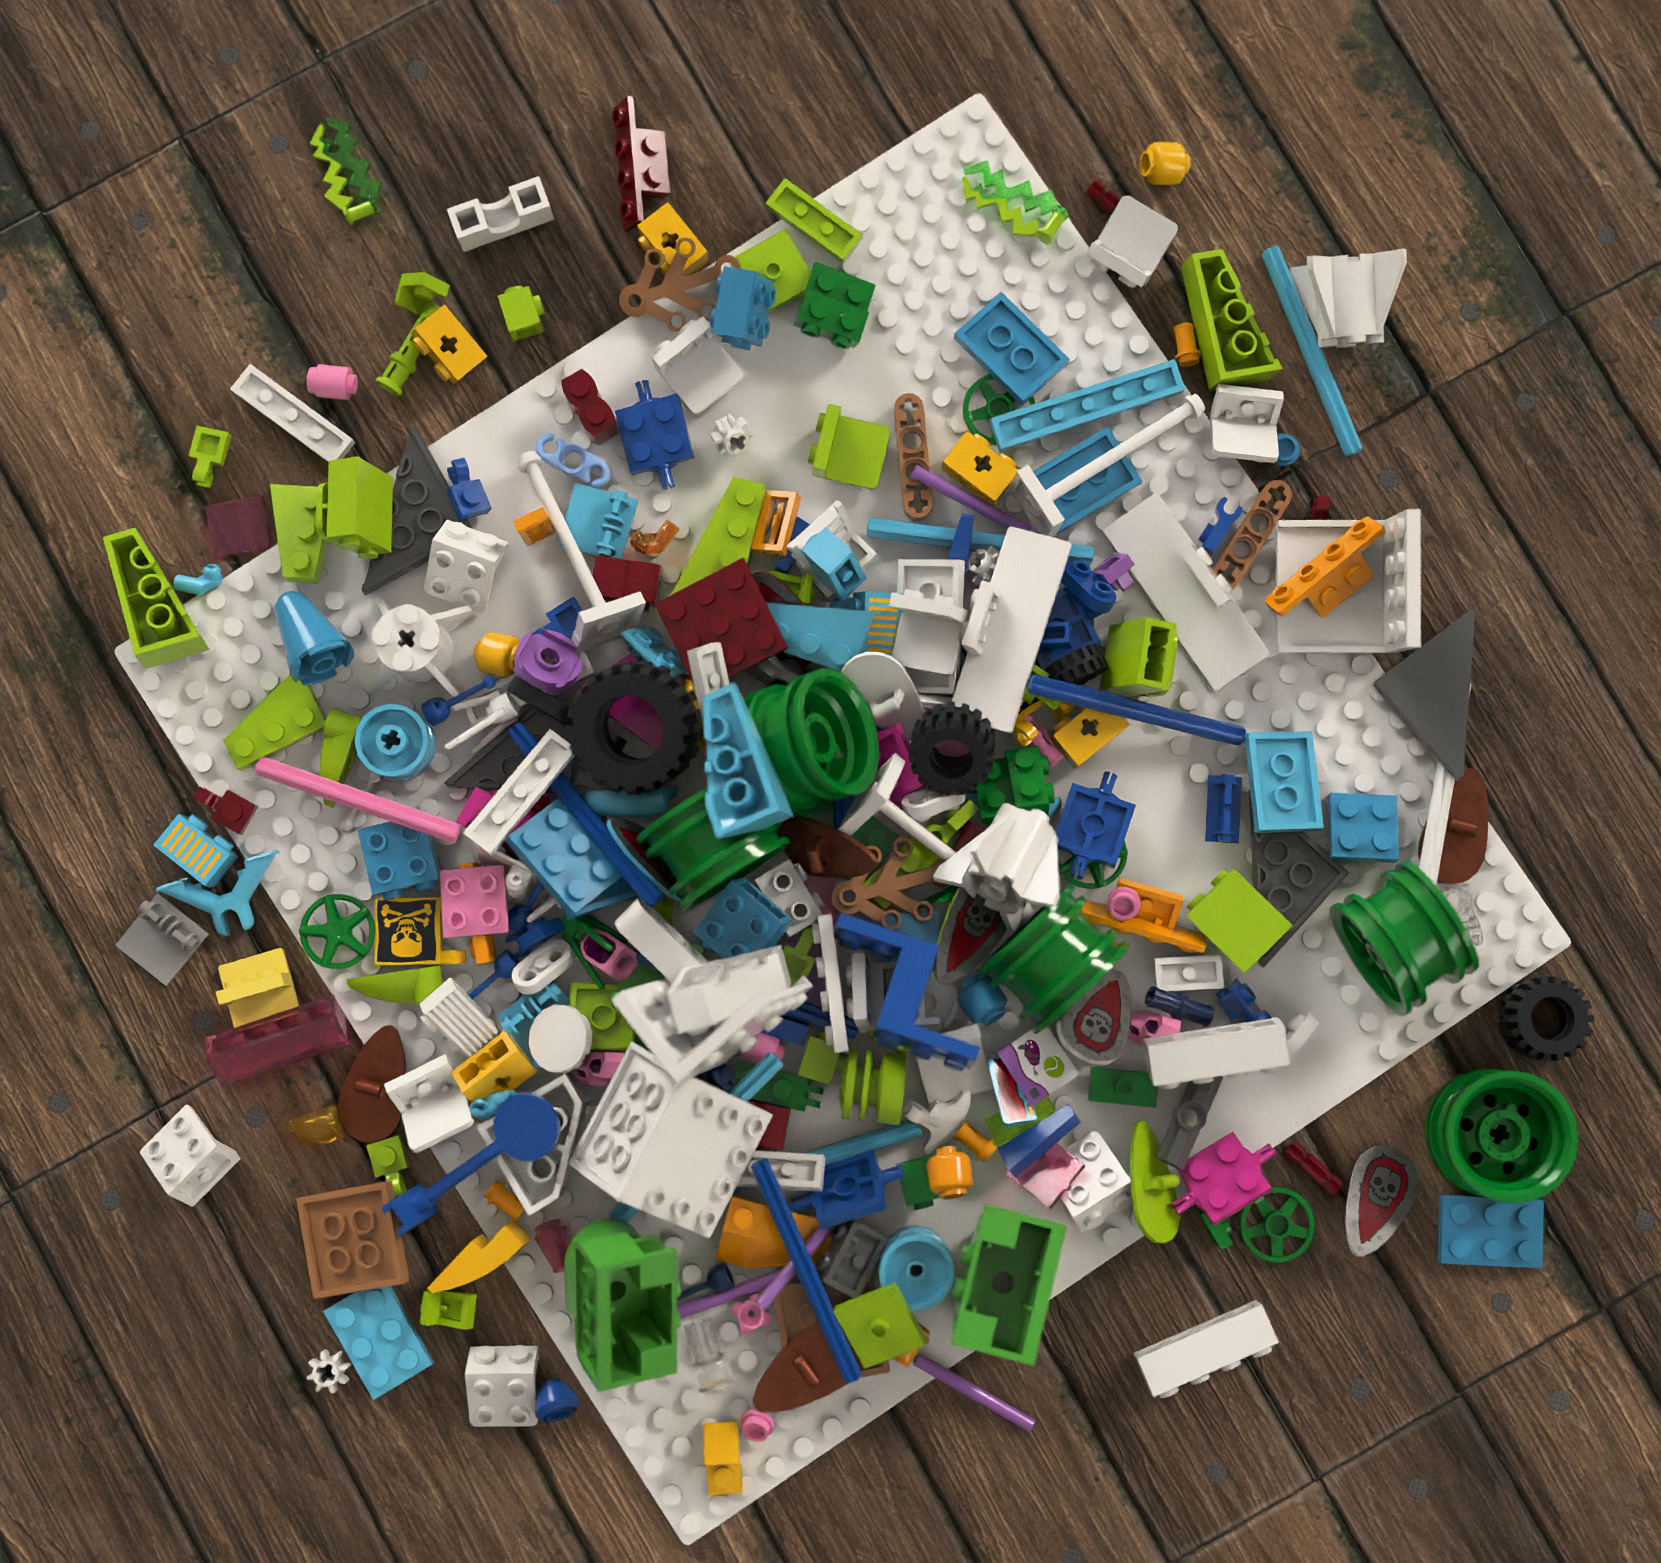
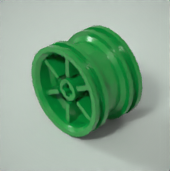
M822 668L795 678L788 686L774 684L749 693L743 698L780 779L792 813L809 809L817 805L823 798L827 800H840L848 796L857 795L867 790L873 782L879 761V740L876 725L863 695L844 674L834 669Z
M707 787L654 821L637 836L636 840L639 845L648 844L649 849L645 854L649 860L661 857L676 879L675 885L669 889L672 897L680 895L682 901L678 904V907L683 912L723 891L731 880L747 876L783 851L791 842L787 836L782 838L778 836L777 833L782 829L779 823L763 830L717 838L705 804V793H708Z
M1403 861L1395 866L1394 871L1389 870L1381 875L1380 883L1382 889L1366 899L1355 893L1350 894L1344 898L1343 904L1340 902L1335 903L1329 910L1334 930L1361 976L1384 1004L1400 1016L1410 1014L1413 1009L1412 1006L1421 1007L1427 1001L1425 989L1443 978L1455 984L1462 981L1465 974H1473L1479 968V958L1473 941L1450 902L1421 869L1408 861Z
M1071 883L1060 891V898L1055 908L1042 906L1026 924L1015 931L976 970L979 976L987 973L992 978L988 982L992 989L1002 984L1023 1004V1010L1018 1017L1022 1022L1027 1019L1033 1022L1030 1030L1034 1034L1041 1032L1069 1009L1114 966L1129 948L1126 941L1118 944L1114 940L1118 933L1113 928L1105 933H1101L1082 913V906L1087 900L1083 896L1076 899L1071 894L1075 889Z
M1484 1068L1469 1070L1453 1077L1433 1097L1426 1113L1424 1127L1426 1148L1433 1164L1444 1178L1464 1191L1500 1202L1513 1204L1531 1202L1546 1196L1557 1188L1569 1174L1577 1155L1579 1138L1576 1120L1570 1105L1561 1093L1547 1081L1525 1072ZM1488 1094L1495 1097L1492 1108L1487 1107L1484 1103V1097ZM1520 1104H1524L1528 1108V1114L1525 1117L1520 1116L1517 1112ZM1463 1118H1468L1472 1121L1473 1125L1469 1131H1464L1459 1126ZM1490 1130H1500L1499 1138L1491 1137ZM1531 1137L1537 1141V1146L1534 1150L1528 1149ZM1475 1151L1481 1154L1479 1163L1471 1164L1469 1162V1155ZM1507 1161H1511L1514 1165L1513 1171L1509 1174H1505L1502 1170L1503 1164Z

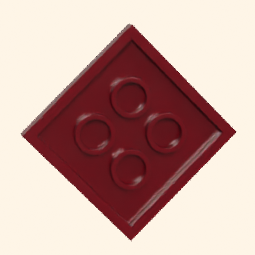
M744 558L725 566L654 604L692 682L688 650L709 643L721 642L729 680L789 649Z

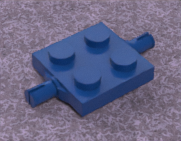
M642 380V384L638 381L635 383L640 401L633 406L615 410L629 470L632 476L647 471L658 472L661 489L668 490V486L672 489L675 487L671 468L680 462L695 458L681 401L677 393L662 398H652L649 380Z
M1067 588L1057 591L1047 623L1069 622L1073 628V649H1039L1035 660L1036 665L1044 670L1055 660L1092 643H1097L1100 646L1102 643L1094 629V618L1105 613L1089 609Z
M1109 771L1103 773L1099 788H1086L1072 783L1055 832L1058 838V849L1075 857L1069 875L1074 878L1078 866H1080L1076 878L1079 880L1083 879L1088 862H1096L1113 869L1115 868L1136 807L1135 804L1121 800L1112 793L1118 776L1112 773L1109 784H1107L1110 775Z
M874 1150L825 1165L822 1192L809 1191L807 1194L790 1198L791 1206L794 1212L813 1206L816 1210L817 1221L821 1229L886 1210L885 1185L886 1183L904 1179V1172L901 1164L881 1170Z

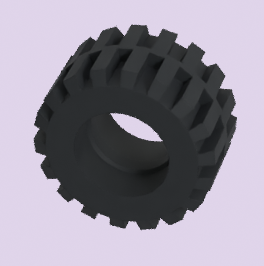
M948 702L947 707L944 708L940 703L934 705L933 712L927 709L922 713V719H917L914 731H912L909 762L912 763L911 770L913 774H919L918 781L922 785L928 783L929 790L936 792L937 789L943 790L942 795L950 796V791H956L957 795H963L967 788L971 792L976 790L978 782L983 784L987 780L988 773L991 774L996 744L994 729H990L991 722L988 718L981 719L982 712L977 708L972 712L969 710L970 705L962 703V707H956L955 702ZM945 740H955L965 744L970 749V752L961 757H948L941 754L935 748V745Z
M1545 976L1521 980V984H1514L1509 988L1511 994L1504 995L1501 1000L1505 1003L1504 1008L1498 1009V1015H1503V1022H1498L1499 1029L1506 1031V1034L1502 1036L1506 1043L1513 1044L1512 1050L1516 1053H1523V1057L1529 1059L1561 1061L1564 1060V1057L1576 1055L1575 1049H1583L1587 1044L1583 1038L1585 1036L1591 1037L1593 1029L1588 1028V1022H1594V1015H1588L1587 1009L1592 1008L1590 1001H1583L1582 997L1585 993L1581 989H1574V983L1569 980H1561L1560 977ZM1544 998L1550 1000L1556 1006L1560 1017L1556 1032L1547 1039L1540 1037L1535 1032L1531 1023V1013L1534 1006Z

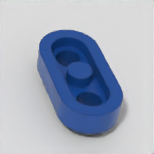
M1074 561L1066 563L1061 583L1089 609L1099 613L1110 612L1117 598L1113 588L1108 583L1099 579L1085 562Z

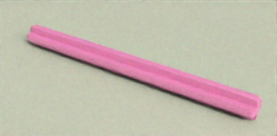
M262 757L255 764L258 776L436 838L454 843L461 834L458 823L284 763Z

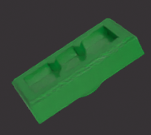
M1097 1067L1090 1068L1088 1101L1156 1108L1158 1086H1153L1149 1073Z

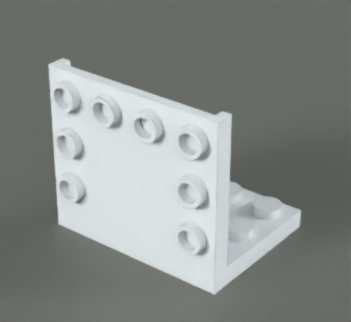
M1406 509L1386 520H1374L1382 525L1385 533L1360 553L1373 572L1374 577L1324 618L1316 614L1306 598L1284 616H1279L1276 613V653H1398L1421 647V509ZM1360 520L1276 521V587L1284 584L1303 565L1311 562L1330 543L1339 539L1350 530L1353 524Z
M803 976L790 988L769 996L760 991L717 1030L714 1026H709V1031L691 1036L689 1031L678 1034L667 995L673 983L667 978L623 990L612 1001L675 1082L679 1083L726 1063L739 1051L743 1054L749 1051L759 1042L756 1038L759 1033L764 1029L767 1032L773 1030L784 1020L780 1015L785 1014L790 1009L792 1011L797 1009L808 999L805 993L813 985Z
M631 1041L568 1164L616 1200L710 1238L773 1115L695 1077L676 1083L651 1051Z

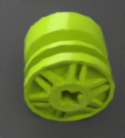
M849 1048V1054L842 1066L839 1090L842 1119L850 1120L852 1105H860L859 1121H864L868 1107H875L877 1123L899 1125L904 1096L907 1055L885 1052L880 1067L873 1066L872 1051L866 1050L864 1065L857 1064L858 1049Z

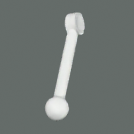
M373 771L369 772V782L363 790L370 793L375 783L381 782L383 778ZM352 808L347 818L340 822L342 831L347 832L352 829V821L359 810Z

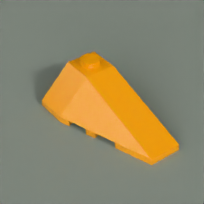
M736 1193L733 1194L715 1260L747 1269L784 1267L791 1258L766 1202ZM790 1209L805 1243L819 1226L817 1216L800 1211L794 1212L793 1209ZM832 1232L811 1256L814 1265H816L821 1253L828 1250L833 1240L831 1238Z

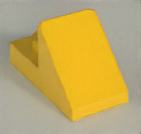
M738 1420L704 1423V1465L707 1470L708 1496L743 1493Z

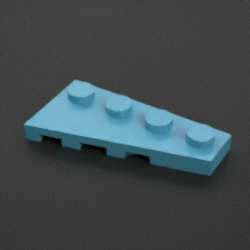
M767 602L789 646V649L783 652L840 672L847 661L855 655L862 654L875 611L850 610L845 608H824Z

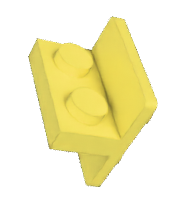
M274 949L218 967L223 985V990L215 992L218 1004L228 1005L233 1026L236 1030L300 1011L284 949Z

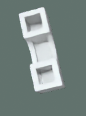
M539 176L508 187L509 195L498 202L481 204L478 198L448 208L450 220L463 251L474 249L555 220Z

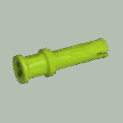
M428 301L399 351L391 353L389 365L381 377L378 376L375 380V383L382 389L397 397L402 395L401 388L410 373L414 374L417 370L415 362L420 355V352L412 343L414 337L411 335V332L440 308L439 305Z

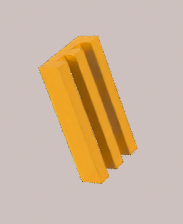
M766 491L751 548L756 555H762L765 552L768 556H774L775 553H778L779 556L786 557L787 545L790 543L801 497L797 492ZM776 500H779L777 511L771 524L770 538L768 544H765Z

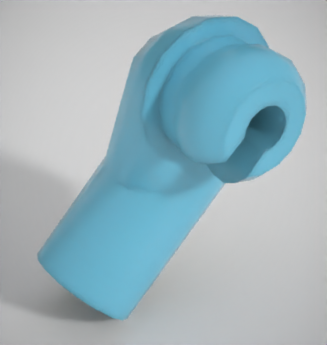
M208 564L202 569L203 575L198 578L178 574L174 579V589L203 595L221 584L223 580L221 568L216 564Z
M513 1090L491 1093L484 1100L477 1098L471 1103L470 1112L472 1116L478 1117L479 1120H489L495 1116L497 1108L505 1099L517 1093Z

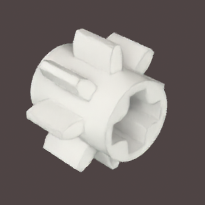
M728 414L726 417L715 421V432L710 433V437L720 454L725 453L727 450L735 457L736 454L748 449L749 439L753 437V433L748 428L749 424L743 416L735 420L731 414Z
M990 546L987 551L984 549L975 550L968 558L967 567L969 571L966 573V576L978 587H980L982 580L990 582L1000 552L993 546Z
M324 1349L320 1353L322 1361L315 1358L309 1361L310 1366L314 1367V1369L307 1376V1380L314 1379L315 1383L318 1384L316 1386L317 1392L323 1387H329V1391L332 1394L338 1389L336 1381L342 1384L349 1381L348 1376L344 1375L345 1369L351 1366V1363H344L341 1359V1350L335 1355L330 1356L329 1351ZM328 1364L333 1367L331 1370L333 1376L330 1378L325 1375L327 1369L324 1367Z

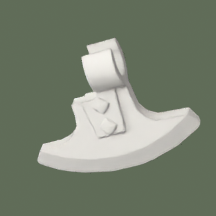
M961 1090L958 1096L949 1103H941L935 1100L927 1109L914 1100L910 1099L902 1110L906 1112L905 1117L916 1124L920 1123L930 1130L929 1136L923 1145L926 1154L941 1148L957 1133L969 1110L970 1091Z

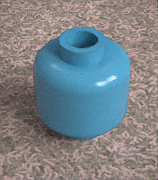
M973 975L961 984L963 990L958 995V1004L972 1023L983 1024L986 1027L1005 1015L1006 1010L1004 1008L1007 1005L1008 999L999 985L994 989L988 985V982L992 979L990 976L979 978L978 975Z

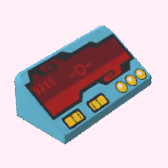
M1001 1058L987 1059L1004 1128L1037 1121L1034 1106L1030 1105Z

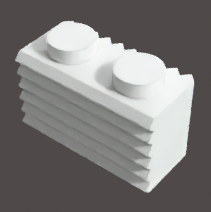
M451 977L419 1004L424 1013L421 1017L423 1023L433 1033L439 1029L445 1035L442 1039L443 1042L454 1054L461 1051L467 1058H470L499 1032L493 1020Z

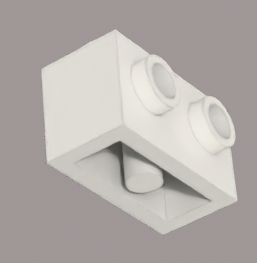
M788 859L755 879V882L765 896L794 920L786 930L789 938L818 922L817 916L823 915L821 911L826 906L816 891L811 894L803 883L808 880V877L799 862L792 865Z

